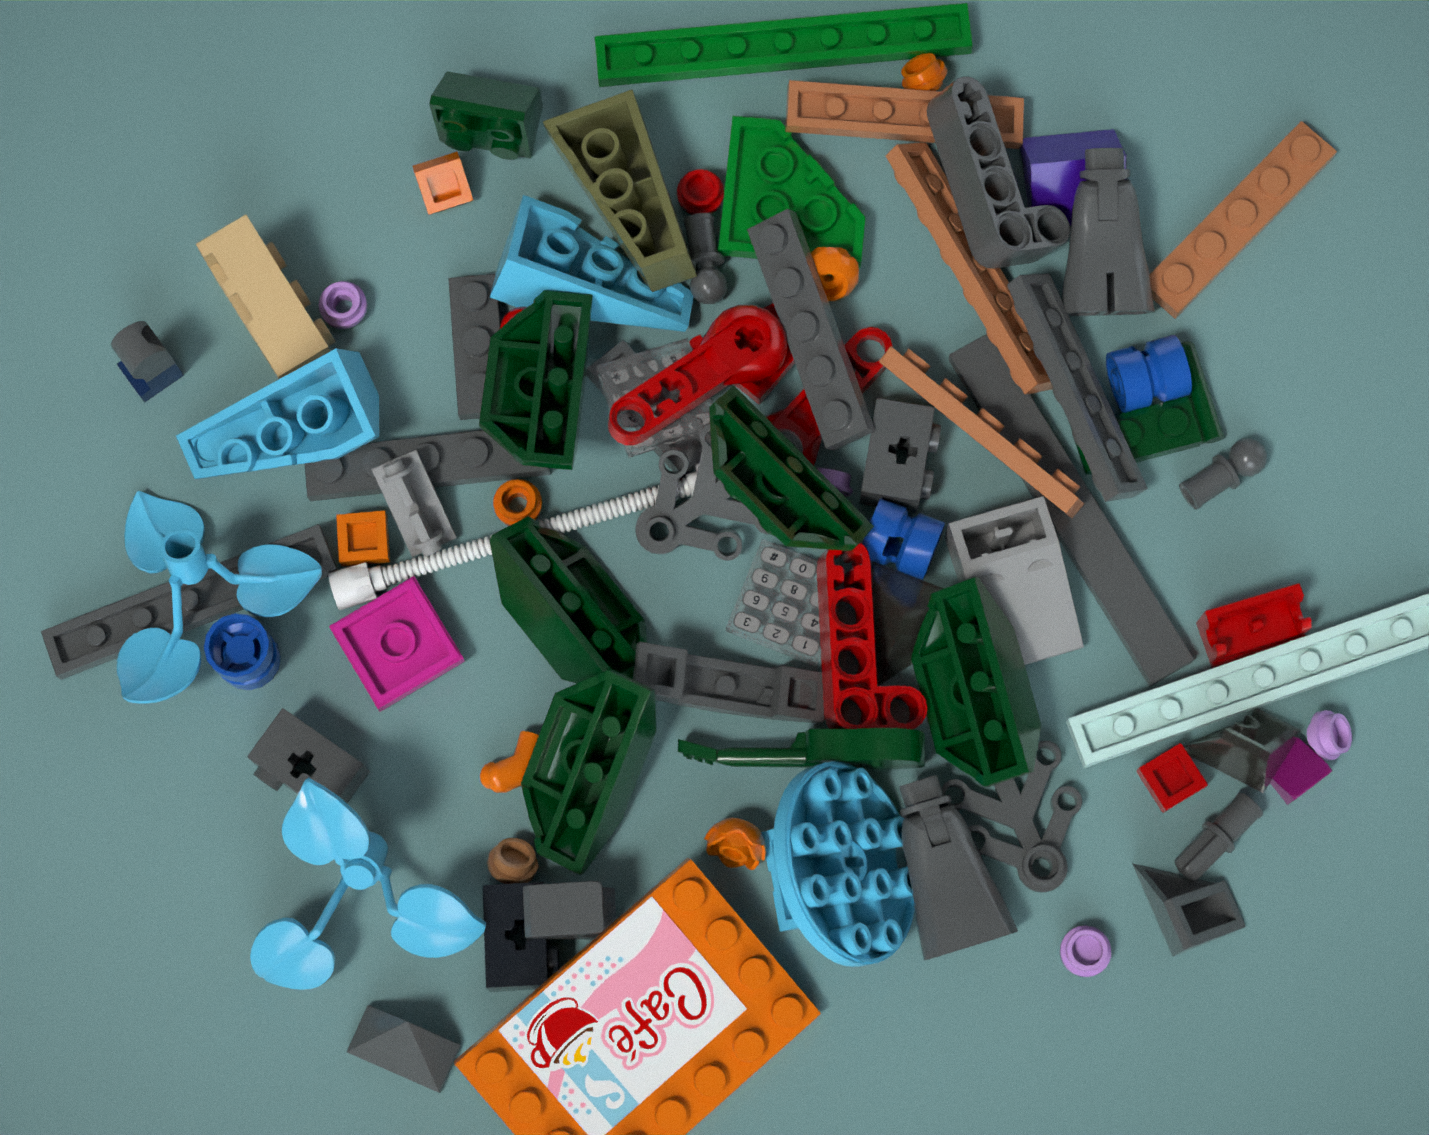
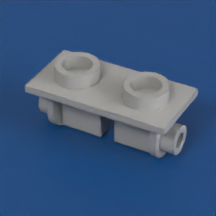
M417 449L371 469L412 557L421 553L424 556L431 555L442 549V544L457 538Z

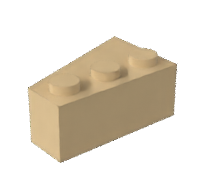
M246 214L196 243L216 281L278 379L330 352L329 346L334 344L335 340L321 318L314 322L305 310L307 306L311 305V302L297 280L291 283L287 281L281 271L287 265L272 241L266 245L264 244Z

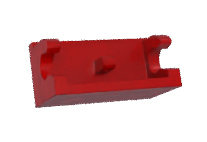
M1300 583L1205 611L1196 622L1211 667L1215 668L1306 636V633L1312 627V621L1310 617L1304 618L1301 612L1300 602L1303 601L1304 594Z

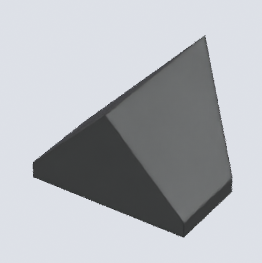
M1133 864L1173 957L1246 927L1225 880L1218 883L1201 879L1190 881L1180 874Z

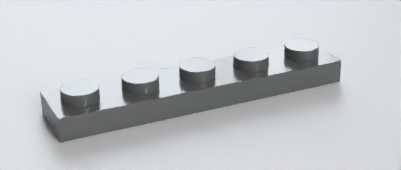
M786 209L747 229L779 320L786 331L787 342L825 448L834 451L876 431L796 212Z
M1050 274L1019 275L1007 284L1014 300V308L1026 326L1033 342L1034 352L1042 362L1053 386V394L1062 406L1070 423L1074 441L1081 448L1089 465L1094 485L1101 492L1105 502L1134 498L1148 488L1070 317L1065 311V306Z
M484 430L367 443L339 459L305 463L306 490L310 502L383 494L371 469L416 449L434 488L550 475V468L522 465Z

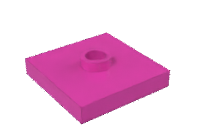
M414 576L329 626L379 712L465 662L462 654Z

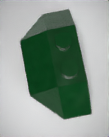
M544 290L534 299V303L516 314L490 338L479 427L522 465L573 470L578 448L587 371L593 295Z
M734 385L709 407L713 474L723 483L725 490L731 497L741 501L758 518L760 525L767 533L776 536L788 547L852 551L872 530L874 526Z
M529 516L493 534L489 541L501 604L559 677L565 681L578 683L605 670L613 669L633 679L637 643H647L645 620L584 545L555 530L541 527L540 522Z
M978 577L970 578L931 593L927 605L929 610L920 627L911 661L919 690L926 699L928 707L926 716L936 753L961 771L975 778L984 787H990L1034 772L1041 721L1014 627Z
M608 669L554 694L521 781L528 817L536 836L534 842L538 854L578 875H582L623 819L657 731L654 689L613 669Z

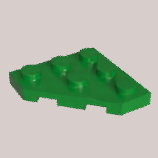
M732 116L718 253L729 257L757 259L747 229L786 209H790L797 214L810 252L818 247H840L847 250L850 256L857 260L859 268H861L866 217L854 203L850 204L834 186L835 182L811 155H807L794 141L792 133L785 132V125L780 120Z

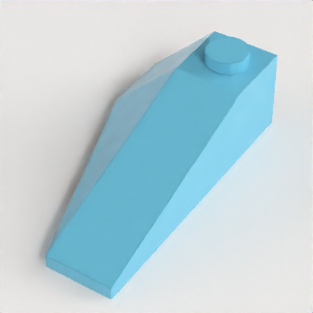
M523 195L498 263L490 298L515 307H528L534 303V299L544 290L593 295L591 321L686 331L689 325L694 298L688 288L677 283L651 292L630 259L616 251L619 246L618 243L607 236L600 241L580 228L579 225L582 220L570 212Z
M335 348L176 435V438L194 479L339 459L379 437V394L360 352Z

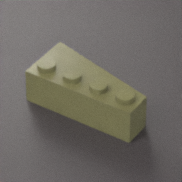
M631 89L542 121L554 148L651 292L697 277L633 90Z

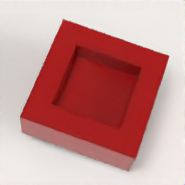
M1181 743L1136 770L1162 813L1167 812L1208 786Z

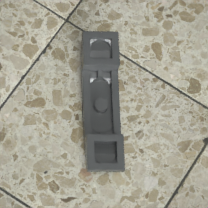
M644 642L637 643L633 680L654 689L655 700L746 717L805 723L824 722L822 672L780 666L774 669L687 654L688 650Z

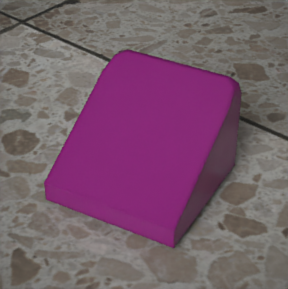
M1296 735L1256 765L1287 805L1333 771L1321 757Z

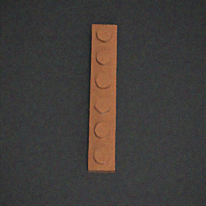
M926 142L897 144L885 155L894 170L895 179L906 190L917 209L919 220L928 228L940 249L943 261L952 269L962 286L965 299L976 310L986 328L989 340L998 348L1007 363L1013 381L1021 387L1025 395L1053 390L1046 370L1034 352L1033 342L1026 326L1014 308V300L1007 287L1009 282L1001 268H986L974 259L947 177Z

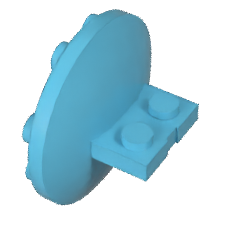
M834 761L804 769L790 781L781 796L776 812L774 829L761 832L766 844V861L768 871L771 872L774 887L772 893L780 932L800 929L809 943L822 955L835 963L849 967H862L879 963L893 955L905 940L915 911L908 867L898 868L896 861V848L903 846L901 831L904 818L899 815L891 799L865 769Z

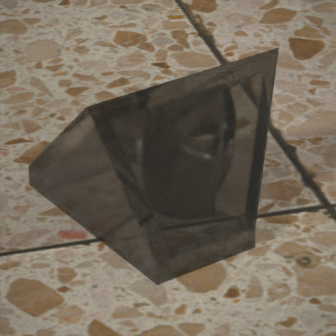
M873 561L871 565L876 674L879 686L912 664V652L920 627L929 610L927 605L931 593L944 588Z
M1256 708L1253 710L1252 715L1247 714L1243 721L1235 722L1233 725L1185 743L1183 747L1193 758L1264 794L1297 741L1301 730Z

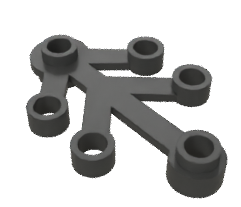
M710 422L704 425L700 434V442L703 448L693 496L675 507L678 482L679 478L688 469L689 459L682 449L676 447L666 449L660 456L659 469L662 474L655 506L645 509L640 514L635 527L638 542L645 550L651 553L666 554L673 551L679 544L714 551L718 558L725 561L737 558L742 550V539L735 530L723 529L716 533L687 525L702 514L752 524L761 533L769 534L762 528L758 518L741 501L727 499L730 495L725 490L723 483L720 480L716 481V476L713 474L712 447L706 440V432L710 429ZM778 429L803 454V445L800 437L791 430ZM669 455L679 456L683 461V467L676 472L668 470L664 464L666 457ZM656 522H662L668 526L669 534L661 539L656 538L652 535L650 527ZM732 537L737 543L736 549L730 553L723 552L718 546L721 538Z
M1051 741L1039 742L1037 751L1043 748L1049 749L1054 754V762L1050 765H1043L1037 760L1036 756L1034 772L1028 774L1021 794L1014 779L994 785L1000 801L970 790L963 781L958 779L945 782L941 788L944 796L946 790L950 787H957L963 792V801L953 804L958 811L964 809L1014 830L1021 847L990 837L989 832L982 826L972 825L968 827L971 833H979L984 839V846L979 849L981 856L985 855L1017 868L1018 877L1024 886L1039 893L1050 892L1062 884L1067 875V860L1060 847L1071 818L1077 814L1082 806V797L1078 790L1070 786H1063L1057 789L1050 800L1053 814L1041 840L1032 820L1050 772L1061 761V751ZM1061 794L1071 795L1075 800L1074 809L1070 811L1062 810L1057 803L1058 796ZM1037 859L1046 860L1051 868L1049 875L1044 877L1036 875L1032 868L1033 862Z

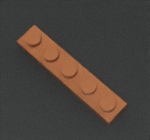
M789 80L787 86L785 132L935 143L926 110L931 99L940 92ZM988 95L1005 148L1020 149L1023 143L1024 98Z
M1301 121L1149 274L1153 300L1176 319L1334 158L1337 151Z
M890 347L879 360L895 376L1069 517L1073 518L1085 504L1075 495L1080 489L1078 484L1059 469L1051 476L1038 466L1037 463L1043 456L1020 438L1012 445L999 434L1005 427L1001 422L983 408L975 415L962 403L968 396L946 378L938 385L928 377L926 372L931 366L909 348L902 356L894 348Z

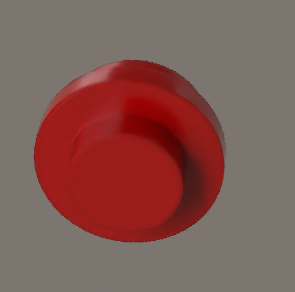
M703 169L693 170L685 174L679 181L677 199L682 209L691 215L698 213L712 214L723 202L724 187L720 178L713 172Z

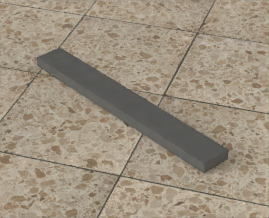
M986 334L949 354L948 360L979 411L982 408L985 409L1005 426L999 434L1012 445L1019 438L1043 456L1037 463L1038 466L1051 476L1059 469L1080 486L1075 495L1085 504L1073 518L1069 517L1044 496L1057 537L1149 687L1191 664L1194 661L1191 653L1030 394L1025 395L1021 387L1013 381L1010 369L998 348L989 340ZM1022 479L1033 499L1043 496Z

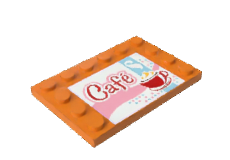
M687 858L453 1062L515 1135H686L821 1013L690 858Z

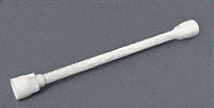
M699 463L695 464V472L685 474L682 481L679 480L676 500L679 499V496L684 498L685 494L686 496H693ZM659 485L658 488L653 486L652 490L647 488L646 492L640 490V493L634 492V495L630 493L628 497L623 495L622 499L617 497L616 500L610 499V502L606 500L604 504L602 502L598 503V506L593 504L592 508L587 506L586 509L580 508V511L574 510V513L569 511L568 515L563 513L562 517L557 515L556 518L550 517V520L546 518L544 522L542 520L538 522H540L541 527L564 534L565 530L570 532L571 529L577 530V527L583 528V525L587 527L589 523L594 525L595 521L600 523L601 520L607 521V518L613 519V516L618 518L619 514L624 516L625 512L630 514L631 511L637 512V509L641 511L643 507L647 509L649 505L651 507L655 506ZM485 536L484 540L479 538L478 542L472 540V543L466 542V545L462 543L460 547L455 545L454 549L449 547L448 550L442 549V552L437 551L436 554L433 553L430 556H424V558L422 556H418L417 560L412 558L411 562L406 560V563L403 561L399 565L395 563L393 567L388 565L387 569L386 567L381 568V566L368 568L367 562L330 572L328 577L337 607L340 611L370 602L377 598L376 592L387 589L391 582L396 584L397 581L402 582L403 579L406 581L409 577H415V575L420 577L421 573L426 575L427 572L432 573L433 570L435 572L439 571V568L443 570L445 566L450 568L451 564L456 566L457 563L463 564V561L469 562V559L473 561L475 557L480 559L481 555L483 557H486L487 554L492 555L490 538Z

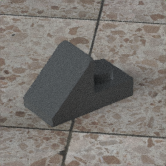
M599 881L523 886L525 938L594 940L616 920L615 888L602 887Z

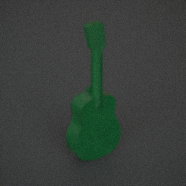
M903 728L808 729L806 732H797L796 739L790 747H729L717 750L678 739V752L683 754V757H686V759L692 760V757H694V760L701 763L705 760V763L709 765L717 763L730 767L809 768L834 761L847 763L857 768L877 770L915 769L925 766V733L919 730Z

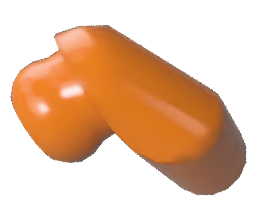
M521 731L513 756L496 763L489 762L483 766L480 772L482 785L487 789L493 790L495 793H507L520 787L539 735L528 731Z

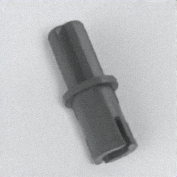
M1239 793L1212 822L1205 821L1202 824L1204 831L1175 859L1174 863L1178 871L1190 881L1198 880L1224 852L1232 853L1235 850L1233 843L1258 818L1260 819L1263 816L1260 807L1244 793Z

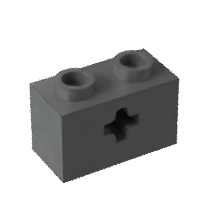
M880 398L876 399L873 425L876 431L870 435L859 504L877 507L879 500L883 498L906 507L907 512L917 513L920 498L929 500L934 471L925 469L927 452L937 453L941 425L932 423L935 407ZM898 449L907 450L905 465L896 463Z
M284 708L281 709L247 755V758L258 766L253 775L277 792L284 784L298 794L304 781L310 778L335 793L346 803L350 801L370 773L363 763ZM301 760L307 764L311 763L316 769L311 777L305 773L301 774L296 768Z

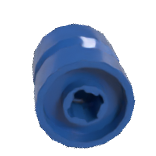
M1175 335L1147 341L1143 351L1137 350L1134 346H1129L1106 354V370L1110 388L1118 408L1123 413L1151 406L1155 396L1160 401L1166 402L1190 395L1192 391L1188 361L1184 349Z
M881 498L870 521L874 527L864 537L862 543L868 550L870 562L882 567L892 562L896 565L897 573L923 582L946 522L919 513L914 518L909 517L906 507ZM896 537L904 538L903 543L899 542Z
M235 613L224 616L211 626L205 637L204 651L206 660L228 684L237 689L254 690L261 688L269 683L279 670L281 655L278 644L261 623L249 615Z

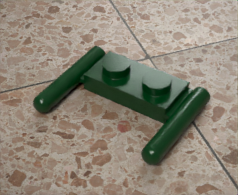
M1191 341L1181 342L1191 374L1192 391L1190 398L1186 396L1114 415L1136 463L1224 439L1222 427L1195 344ZM1076 444L1085 475H1091L1092 472L1084 454Z

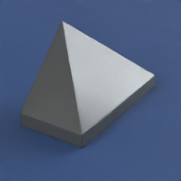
M367 1005L347 1049V1053L440 1093L461 1045Z

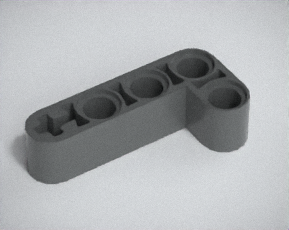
M963 76L957 78L932 98L927 106V118L974 259L980 265L991 269L1029 264L1040 260L1064 244L1069 238L1070 225L1065 214L1060 209L1051 205L1024 207L988 94L981 83L972 77Z

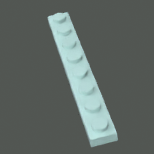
M1429 593L1068 718L1066 724L1083 768L1428 649Z

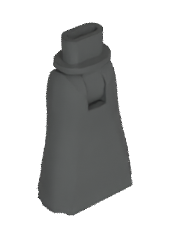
M1093 148L1085 150V170L1079 172L1080 179L1084 181L1079 182L1073 202L1070 243L1062 294V302L1069 316L1140 315L1155 312L1150 275L1143 245L1139 203L1131 180L1126 179L1130 177L1131 170L1124 169L1123 148Z
M931 776L899 786L905 808L900 810L901 817L904 818L901 831L902 845L912 887L923 960L939 957L1018 932L1007 905L986 868L964 818L953 804L948 805L952 801L951 796L943 795L938 776Z

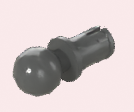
M709 213L693 214L684 219L689 254L694 268L697 270V277L690 280V291L693 297L702 304H715L722 300L727 292L726 278L719 269H716V267L723 264L724 256L718 253L714 227L715 219Z
M1244 438L1237 441L1231 447L1227 460L1222 455L1217 454L1212 458L1213 463L1189 480L1180 483L1179 489L1187 503L1197 510L1204 503L1227 488H1238L1240 486L1238 475L1252 477L1264 469L1267 461L1265 447L1254 439Z

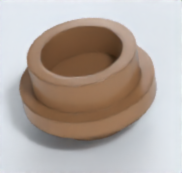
M507 838L500 841L490 851L487 867L490 874L501 883H528L536 875L538 861L533 847L528 842L519 838Z

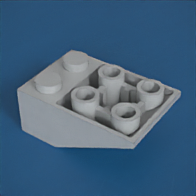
M1044 496L948 523L944 538L958 582L960 583L973 577L980 578L1014 627L1025 665L1084 647L1059 540Z

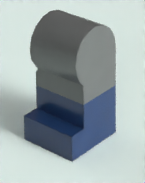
M138 321L123 328L113 338L111 347L121 360L117 363V366L144 403L184 376L147 322Z

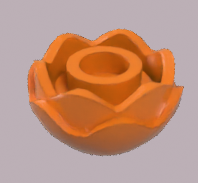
M818 247L811 252L828 301H838L848 296L855 289L859 281V265L857 260L851 257L847 250L840 247Z
M726 818L713 825L704 840H707V854L718 856L720 861L728 868H737L744 865L747 869L754 870L760 860H765L766 844L763 835L755 825L746 820Z

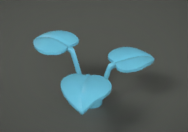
M137 491L126 518L124 535L126 552L132 564L144 572L159 573L168 568L171 575L169 583L172 588L173 632L170 635L161 628H147L134 633L125 641L117 658V674L123 699L130 703L139 704L160 702L182 692L198 674L201 665V651L198 645L192 641L180 639L183 634L181 586L183 584L191 585L198 583L204 578L208 569L212 568L229 583L239 584L237 599L244 610L255 616L275 617L289 612L306 597L322 576L321 565L311 556L299 550L282 545L267 544L256 546L243 552L237 564L239 574H234L218 562L215 554L205 553L202 546L205 526L196 510L180 502L157 498Z
M307 778L285 815L282 825L283 840L287 848L294 855L307 863L324 865L334 859L340 865L342 877L319 920L310 932L293 918L286 917L274 920L265 925L257 934L252 945L250 960L255 973L271 984L298 990L319 987L332 975L335 968V955L328 944L317 938L322 934L348 887L363 890L374 885L378 880L381 881L387 912L397 917L391 929L393 940L404 950L417 956L438 958L462 951L483 934L487 923L477 917L454 893L432 884H419L406 889L400 895L397 905L390 881L392 870L390 867L384 866L388 854L386 841L380 835L368 831L362 818L339 796L318 782Z

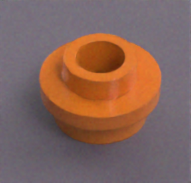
M932 53L918 55L903 66L901 70L903 76L902 86L904 89L937 91L942 86L943 79L947 75V68L944 62L936 59Z
M512 479L503 483L497 489L493 499V507L499 520L510 526L527 516L536 520L542 510V498L537 487L531 482L524 479ZM517 497L524 498L527 501L525 509L519 512L509 508L510 502Z

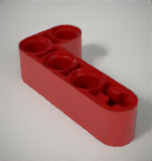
M859 543L852 551L826 549L817 562L823 704L826 725L829 729L917 728L926 718L928 708L926 699L921 692L910 686H877L871 565L868 550L862 543ZM842 555L845 563L852 564V569L844 574L842 566L834 564V560ZM844 582V589L834 590ZM837 602H846L854 608L856 613L854 625L844 624L837 618L835 612ZM840 651H849L858 659L859 668L855 675L847 674L839 667L838 655ZM894 698L904 701L909 707L910 716L906 724L894 720L890 713V703ZM844 700H851L859 706L861 720L858 725L849 724L843 719L840 709Z

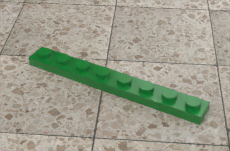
M968 3L594 36L599 87L909 60L924 53H932L935 57L971 54L973 48Z

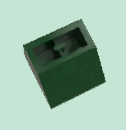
M449 71L445 73L433 91L429 102L440 142H444L446 146L458 151H470L472 148L488 150L493 155L507 160L517 159L518 156L532 157L543 109L540 88Z

